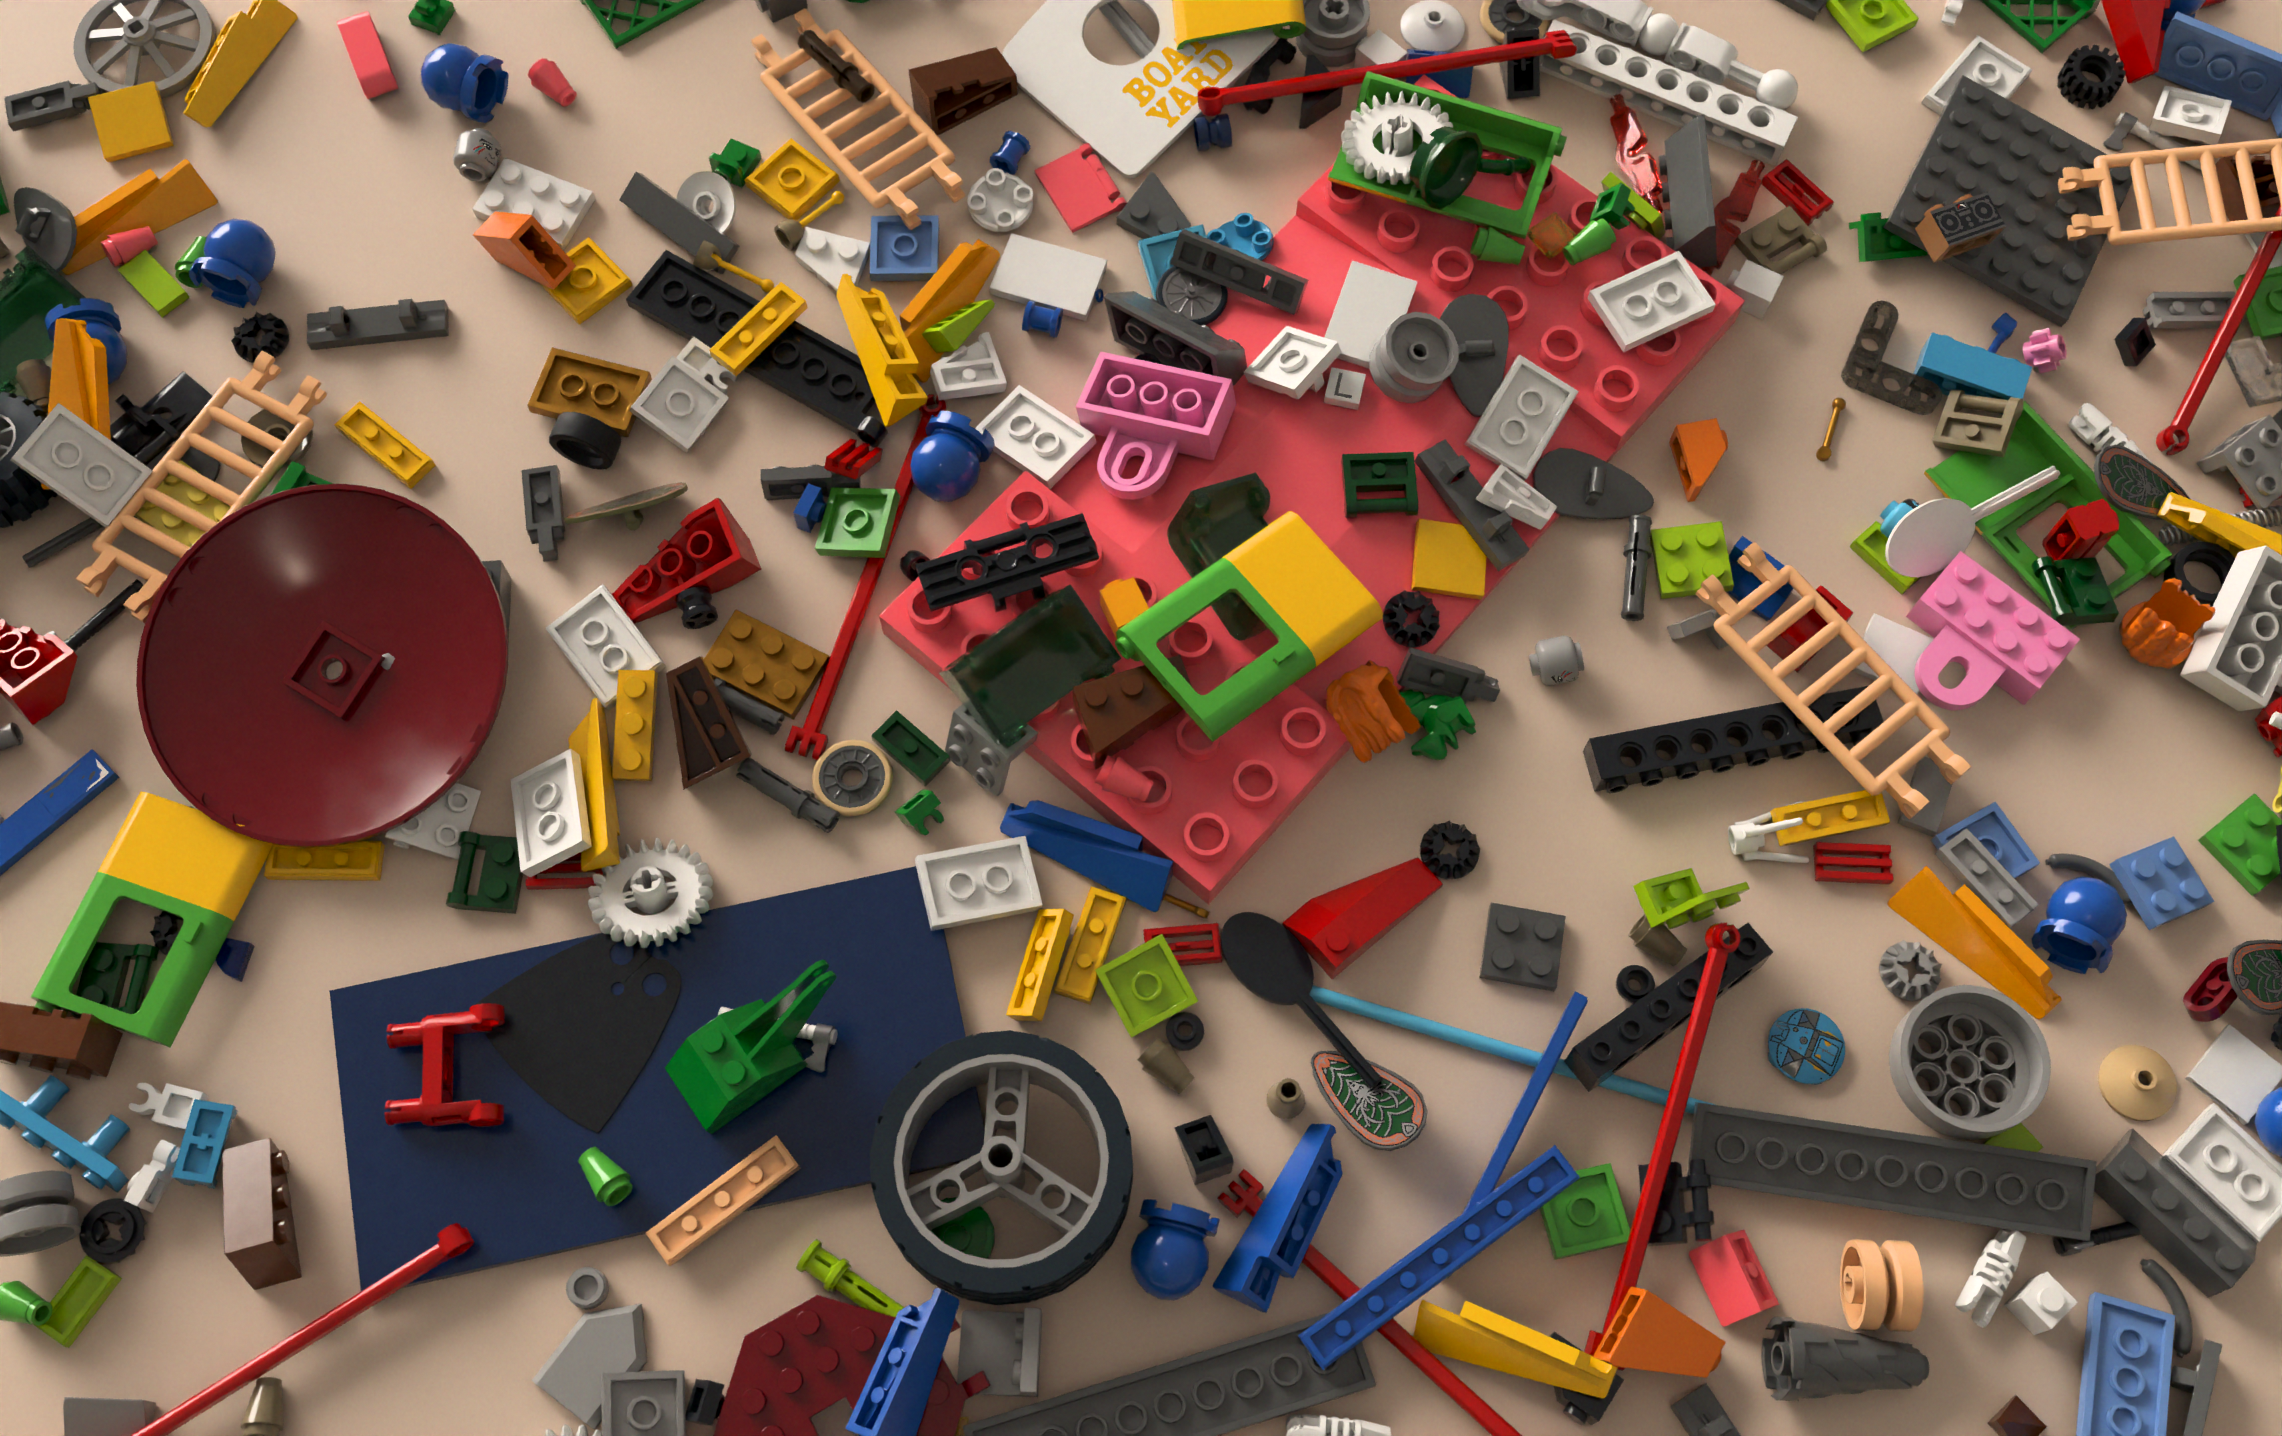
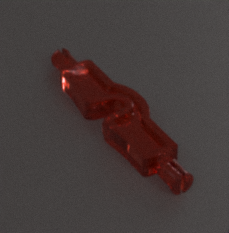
M1616 94L1614 98H1610L1614 115L1610 117V123L1617 140L1615 151L1617 164L1630 177L1634 191L1658 212L1662 213L1663 207L1658 195L1663 192V188L1658 176L1655 158L1648 152L1635 156L1647 144L1648 138L1640 126L1636 112L1626 106L1623 95Z
M1753 160L1747 173L1739 175L1730 196L1721 200L1714 209L1717 266L1700 268L1710 276L1715 268H1721L1726 256L1741 233L1740 228L1727 221V219L1745 222L1750 215L1754 199L1762 184V181L1759 179L1765 168L1762 161H1760L1755 171L1759 160Z

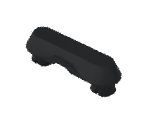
M1280 38L1254 64L1245 85L1267 82L1270 76V66L1277 59L1284 64H1289L1297 52L1296 46L1289 43L1288 39ZM1273 98L1244 102L1243 105L1248 111L1254 108L1261 114H1265L1270 109Z

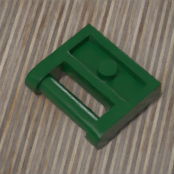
M1414 452L1342 454L1341 465L1346 518L1357 517V514L1405 512L1406 516L1418 514ZM1404 491L1405 498L1357 499L1356 492Z
M2045 556L2038 558L2032 563L2033 572L2036 577L2041 579L2052 606L2051 617L2059 624L2067 626L2115 621L2119 612L2096 557L2053 560L2051 557ZM2056 577H2060L2071 605L2066 603Z
M469 831L460 832L458 845L461 846L458 865L453 890L447 895L446 905L462 910L516 914L523 873L520 870L517 837L480 835ZM476 849L486 850L477 896L468 895Z
M96 942L83 967L76 995L128 1014H135L142 1005L152 961L157 960L159 948L147 944L127 945ZM130 960H136L125 1006L119 1008ZM71 1013V1016L81 1018V1016Z

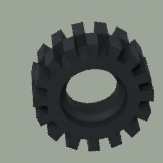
M2088 45L2082 46L2080 50L2078 48L2069 55L2058 74V88H2063L2060 93L2063 97L2069 94L2068 102L2071 104L2075 100L2079 101L2077 107L2084 108L2086 103L2089 109H2095L2097 104L2100 108L2105 106L2107 102L2109 103L2113 99L2126 75V70H2122L2124 67L2123 61L2116 63L2119 56L2116 53L2112 56L2108 55L2110 49L2106 47L2103 51H2099V45H2093L2091 50ZM2081 72L2093 73L2101 82L2090 81Z

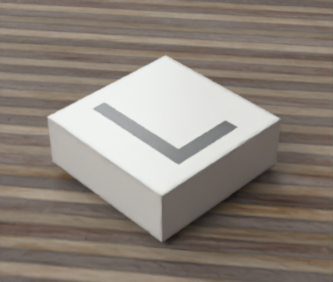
M1331 367L1324 403L1358 410L1366 374Z

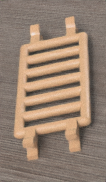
M805 8L794 14L795 19L801 25L797 27L800 34L806 30H811L829 47L836 44L844 53L840 57L845 62L854 64L862 72L861 76L870 84H873L881 93L878 97L824 130L815 123L814 119L852 97L853 94L846 88H839L806 109H803L795 99L833 76L822 67L785 89L777 79L812 59V57L803 49H800L782 60L772 49L763 34L751 40L752 45L757 49L755 53L756 59L768 68L760 75L762 83L874 208L879 209L889 203L911 231L921 225V219L916 215L919 212L918 206L904 195L910 189L933 176L954 203L965 197V192L959 187L963 184V180L958 174L952 172L947 167L955 161L954 153L842 31L834 29L825 34ZM890 104L900 114L842 151L832 142L833 139ZM908 125L919 135L861 172L850 162ZM928 145L938 155V157L880 193L869 183Z
M2282 138L2101 155L2094 159V168L2092 169L2066 167L2062 171L2063 178L2058 180L2059 193H2070L2080 188L2098 187L2103 211L2101 216L2072 215V225H2068L2066 228L2068 241L2082 239L2089 235L2107 234L2110 244L2127 245L2282 230V217L2263 218L2249 155L2270 154L2282 208ZM2214 158H2235L2248 220L2227 221ZM2199 160L2212 223L2192 225L2179 162ZM2164 163L2177 226L2156 227L2144 165ZM2129 166L2142 229L2121 231L2109 168Z
M261 351L254 361L252 370L243 381L231 377L223 383L154 467L152 473L116 517L95 539L92 549L100 554V556L91 567L85 568L76 577V580L85 585L84 589L96 597H99L103 592L108 578L119 565L147 580L139 592L132 594L123 604L125 608L132 611L131 615L134 618L146 623L158 591L168 575L111 545L113 541L126 528L180 559L190 547L134 517L146 501L153 503L204 532L209 531L217 524L214 520L156 490L169 473L231 506L221 520L242 507L255 502L313 429L314 422L306 415L314 405L320 404L327 396L326 392L319 388L321 385L320 381L307 375L300 385L298 394L288 406L260 391L268 381L274 380L279 375L281 369L273 364L275 361L274 356ZM235 393L295 425V428L284 441H281L222 408ZM214 420L269 449L274 454L263 468H260L202 437L201 434L211 421ZM190 447H193L253 480L243 493L238 495L179 463V460Z
M1754 541L1744 549L1743 555L1738 558L1737 562L1745 570L1752 572L1763 584L1736 604L1724 591L1721 582L1712 574L1702 582V587L1695 593L1704 603L1711 605L1721 616L1714 622L1715 631L1869 794L1876 796L1886 790L1898 802L1900 810L1910 820L1930 801L1922 793L1912 789L1901 777L1903 774L1928 755L1939 767L1942 776L1951 785L1972 766L1961 756L1954 754L1944 744L1943 741L1950 735L1948 726L1791 565L1784 566L1778 571L1766 559L1763 550ZM1788 582L1801 595L1802 599L1746 642L1732 626ZM1811 609H1814L1828 625L1772 669L1757 653ZM1839 635L1853 649V652L1797 696L1783 679ZM1862 662H1865L1879 678L1823 723L1808 706ZM1890 688L1905 705L1852 749L1848 750L1834 733ZM1916 715L1931 732L1875 778L1860 761Z

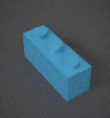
M1932 332L1921 349L1910 383L1947 396L1952 389L1963 390L1968 395L2008 400L2010 397L2023 399L2032 366L2023 364L2014 358H2006L1988 352L1982 347L1956 341L1950 336Z

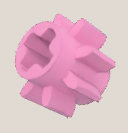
M2050 328L2033 332V335L2029 336L2030 341L2023 344L2026 364L2032 367L2038 366L2040 374L2057 370V366H2060L2059 360L2066 359L2067 356L2066 345L2062 335H2051Z

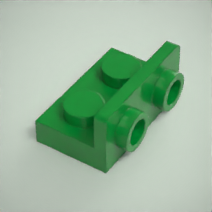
M1881 212L1860 214V221L1849 223V229L1858 230L1859 262L1928 255L1926 251L1884 229L1883 227L1889 218L1881 219Z

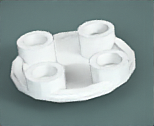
M993 168L986 173V176L981 177L972 185L967 199L968 210L972 219L981 227L994 232H1007L1020 227L1028 220L1033 210V191L1019 177L1004 173L999 168Z

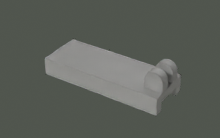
M2153 292L2146 299L2147 306L2143 309L2144 317L2149 318L2147 323L2150 330L2157 328H2219L2235 296V292Z
M1967 828L1935 853L1962 884H1965L2009 928H2012L2039 905Z

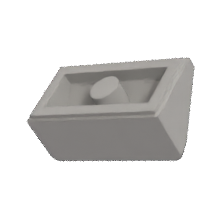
M65 1397L63 1404L64 1436H131L153 1422L156 1403L134 1399Z

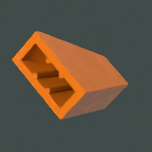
M494 212L473 234L496 261L550 289H555L576 267L575 263L533 215Z
M1630 1287L1593 1357L1616 1367L1707 1378L1709 1373L1714 1371L1719 1365L1722 1357L1721 1350L1726 1342L1650 1291Z

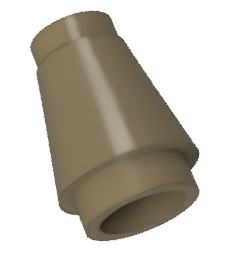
M32 359L20 363L16 367L17 374L15 378L27 398L32 400L34 404L39 405L45 413H48L52 369L46 366L45 361L41 359Z
M1645 914L1636 922L1628 935L1634 940V946L1668 962L1672 966H1675L1687 951V948L1682 945L1665 924L1651 928Z
M1159 1037L1137 1059L1144 1066L1142 1068L1143 1071L1172 1090L1174 1089L1178 1094L1195 1078L1168 1041L1164 1043Z
M1287 1078L1270 1088L1267 1094V1105L1275 1116L1282 1119H1291L1302 1112L1305 1106V1095L1297 1081ZM1281 1091L1291 1092L1295 1096L1287 1098L1283 1096Z
M261 1377L256 1380V1386L240 1426L244 1430L243 1436H278L279 1431L283 1430L281 1379Z

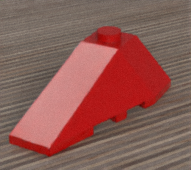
M2101 0L2120 60L2124 63L2123 70H2126L2127 82L2133 84L2159 71L2165 31L2161 28L2164 9H2169L2171 0Z
M717 497L688 514L680 522L682 527L669 541L664 539L658 545L659 551L646 565H639L612 594L634 624L677 608L676 596L686 589L703 586L709 588L711 594L729 588L761 570L750 539L720 498Z
M0 619V693L26 720L34 725L41 719L49 716L65 702L78 656L56 635L47 633L43 636L35 633L32 628L26 626L17 628L8 625L5 620Z
M1417 857L1310 899L1288 917L1282 925L1299 940L1306 952L1333 980L1439 890L1443 883Z

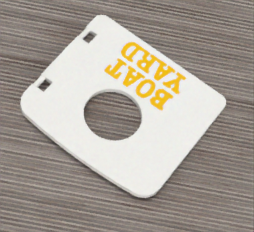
M1047 0L1005 46L1002 56L1016 73L1018 87L1083 143H1089L1093 151L1125 178L1132 179L1141 175L1194 123V118L1203 115L1202 110L1198 106V91L1207 87L1230 88L1277 43L1280 38L1275 36L1272 28L1186 44L1183 49L1177 50L1172 0H1130L1146 6L1153 12L1160 26L1159 38L1153 50L1143 59L1128 65H1110L1096 59L1087 50L1083 41V31L1088 18L1096 9L1116 0Z

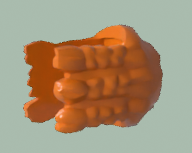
M2176 578L2165 580L2162 583L2161 590L2155 593L2149 601L2141 602L2125 613L2119 625L2122 644L2130 656L2137 662L2151 667L2167 669L2178 666L2188 657L2192 650L2195 632L2201 628L2204 622L2211 620L2215 615V607H2210V604H2200L2194 594L2189 596L2186 590L2182 591L2181 580Z
M1369 660L1365 665L1361 664L1359 668L1345 672L1340 679L1333 680L1326 688V710L1334 716L1341 731L1351 744L1356 758L1363 763L1372 760L1371 749L1374 753L1379 754L1383 750L1385 751L1387 747H1390L1391 742L1397 744L1405 739L1404 731L1412 735L1421 728L1418 718L1411 713V708L1406 704L1405 698L1399 694L1398 688L1394 685V678L1388 667L1379 666Z

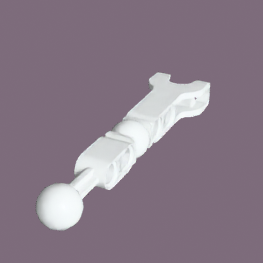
M1517 0L1520 8L1542 20L1568 17L1620 42L1631 43L1634 47L1639 41L1641 48L1647 53L1657 56L1666 54L1665 62H1670L1677 69L1690 72L1712 83L1722 84L1727 77L1756 91V97L1759 102L1774 108L1786 110L1796 100L1798 84L1795 77L1788 71L1776 69L1764 74L1736 60L1738 51L1730 42L1698 27L1687 26L1684 22L1679 28L1676 20L1667 14L1658 13L1651 15L1654 8L1648 7L1641 0Z

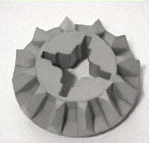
M1903 940L1894 944L1884 952L1880 960L1879 970L1884 985L1891 993L1905 1000L1916 1001L1926 998L1935 992L1942 980L1940 978L1942 964L1938 963L1935 959L1934 950H1927L1921 946L1920 942L1912 943ZM1914 958L1916 963L1915 969L1921 971V974H1916L1908 983V970L1903 968L1902 965H1907Z

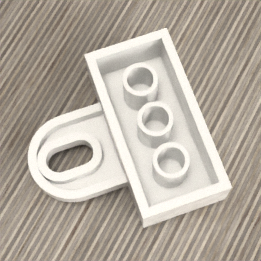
M2265 545L2238 552L2212 606L2216 609L2215 615L2211 620L2204 623L2180 674L2181 677L2237 711L2266 708L2274 690L2282 694V555Z

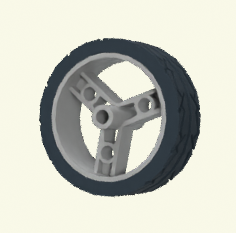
M1011 1030L983 1032L975 1036L972 1034L946 1043L921 1059L893 1088L879 1115L870 1149L871 1187L881 1220L907 1262L930 1283L957 1297L991 1305L1028 1303L1061 1292L1094 1268L1113 1245L1127 1214L1133 1183L1131 1134L1117 1096L1103 1076L1074 1050L1048 1038H1039V1035ZM988 1083L984 1145L981 1152L910 1188L909 1173L912 1153L921 1131L932 1115L952 1097L971 1087ZM1030 1084L1038 1085L1060 1096L1078 1112L1089 1127L1098 1148L1100 1159L1099 1180L1092 1198L1025 1154ZM1005 1101H1012L1018 1105L1015 1113L1007 1116L1001 1115L997 1112V1109ZM997 1129H1016V1142L1007 1136H996ZM983 1168L988 1185L968 1192L963 1180ZM1025 1170L1041 1182L1033 1195L1022 1191L1025 1184ZM951 1186L960 1190V1194L954 1202L943 1203L939 1200V1194L946 1187ZM1050 1192H1058L1064 1197V1201L1057 1208H1048L1042 1203L1044 1196ZM999 1196L1011 1199L1063 1233L1064 1236L1059 1241L1034 1254L1016 1259L990 1260L967 1255L945 1244L931 1230Z

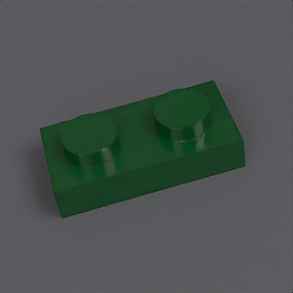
M897 710L871 735L873 742L925 787L951 761L950 756Z

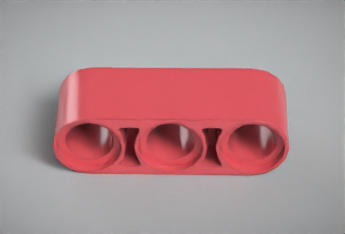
M366 11L337 21L367 100L399 89L369 12Z

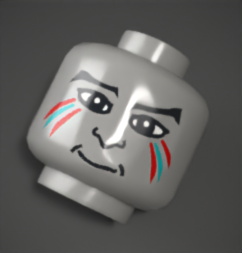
M474 128L472 131L461 133L457 139L453 156L455 167L463 177L473 181H483L493 176L497 170L501 154L500 143L492 137L489 131L482 128Z
M1569 636L1540 640L1535 646L1536 654L1529 655L1532 675H1540L1543 684L1548 686L1575 681L1579 676V671L1584 670L1580 643H1574Z

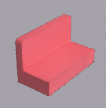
M1744 1229L1726 1234L1689 1252L1691 1261L1722 1326H1728L1779 1305Z

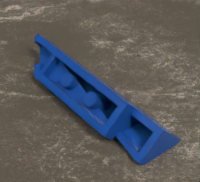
M1039 800L1030 801L1026 808L1010 803L1000 825L1002 833L1011 838L1026 836L1028 847L1152 912H1157L1160 909L1173 876V861L1142 853L1143 836Z
M937 1287L933 1290L930 1300L918 1307L908 1305L898 1311L845 1429L859 1436H916L960 1304L959 1299Z

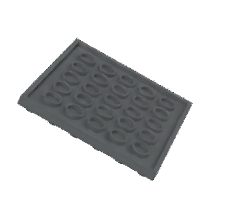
M1963 75L1956 83L1883 228L1928 252L1915 230L1925 218L1924 213L1938 204H1943L1944 206L1953 204L1954 201L1966 194H1971L1973 197L1987 192L2006 227L1990 244L1942 261L2062 327L2068 321L2107 238V234L2089 235L2082 239L2068 241L2066 228L2068 225H2072V215L2101 216L2103 211L2098 187L2080 188L2074 192L2060 194L2058 180L2063 178L2062 171L2064 168L2092 169L2094 168V159L2097 156L2107 154ZM2129 166L2109 168L2118 212L2132 184Z

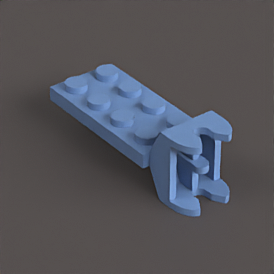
M2177 11L2165 30L2159 71L2155 75L2200 94L2231 100L2230 106L2265 121L2271 117L2277 136L2282 138V54Z
M2094 1292L2089 1296L2076 1436H2166L2175 1315L2098 1292Z

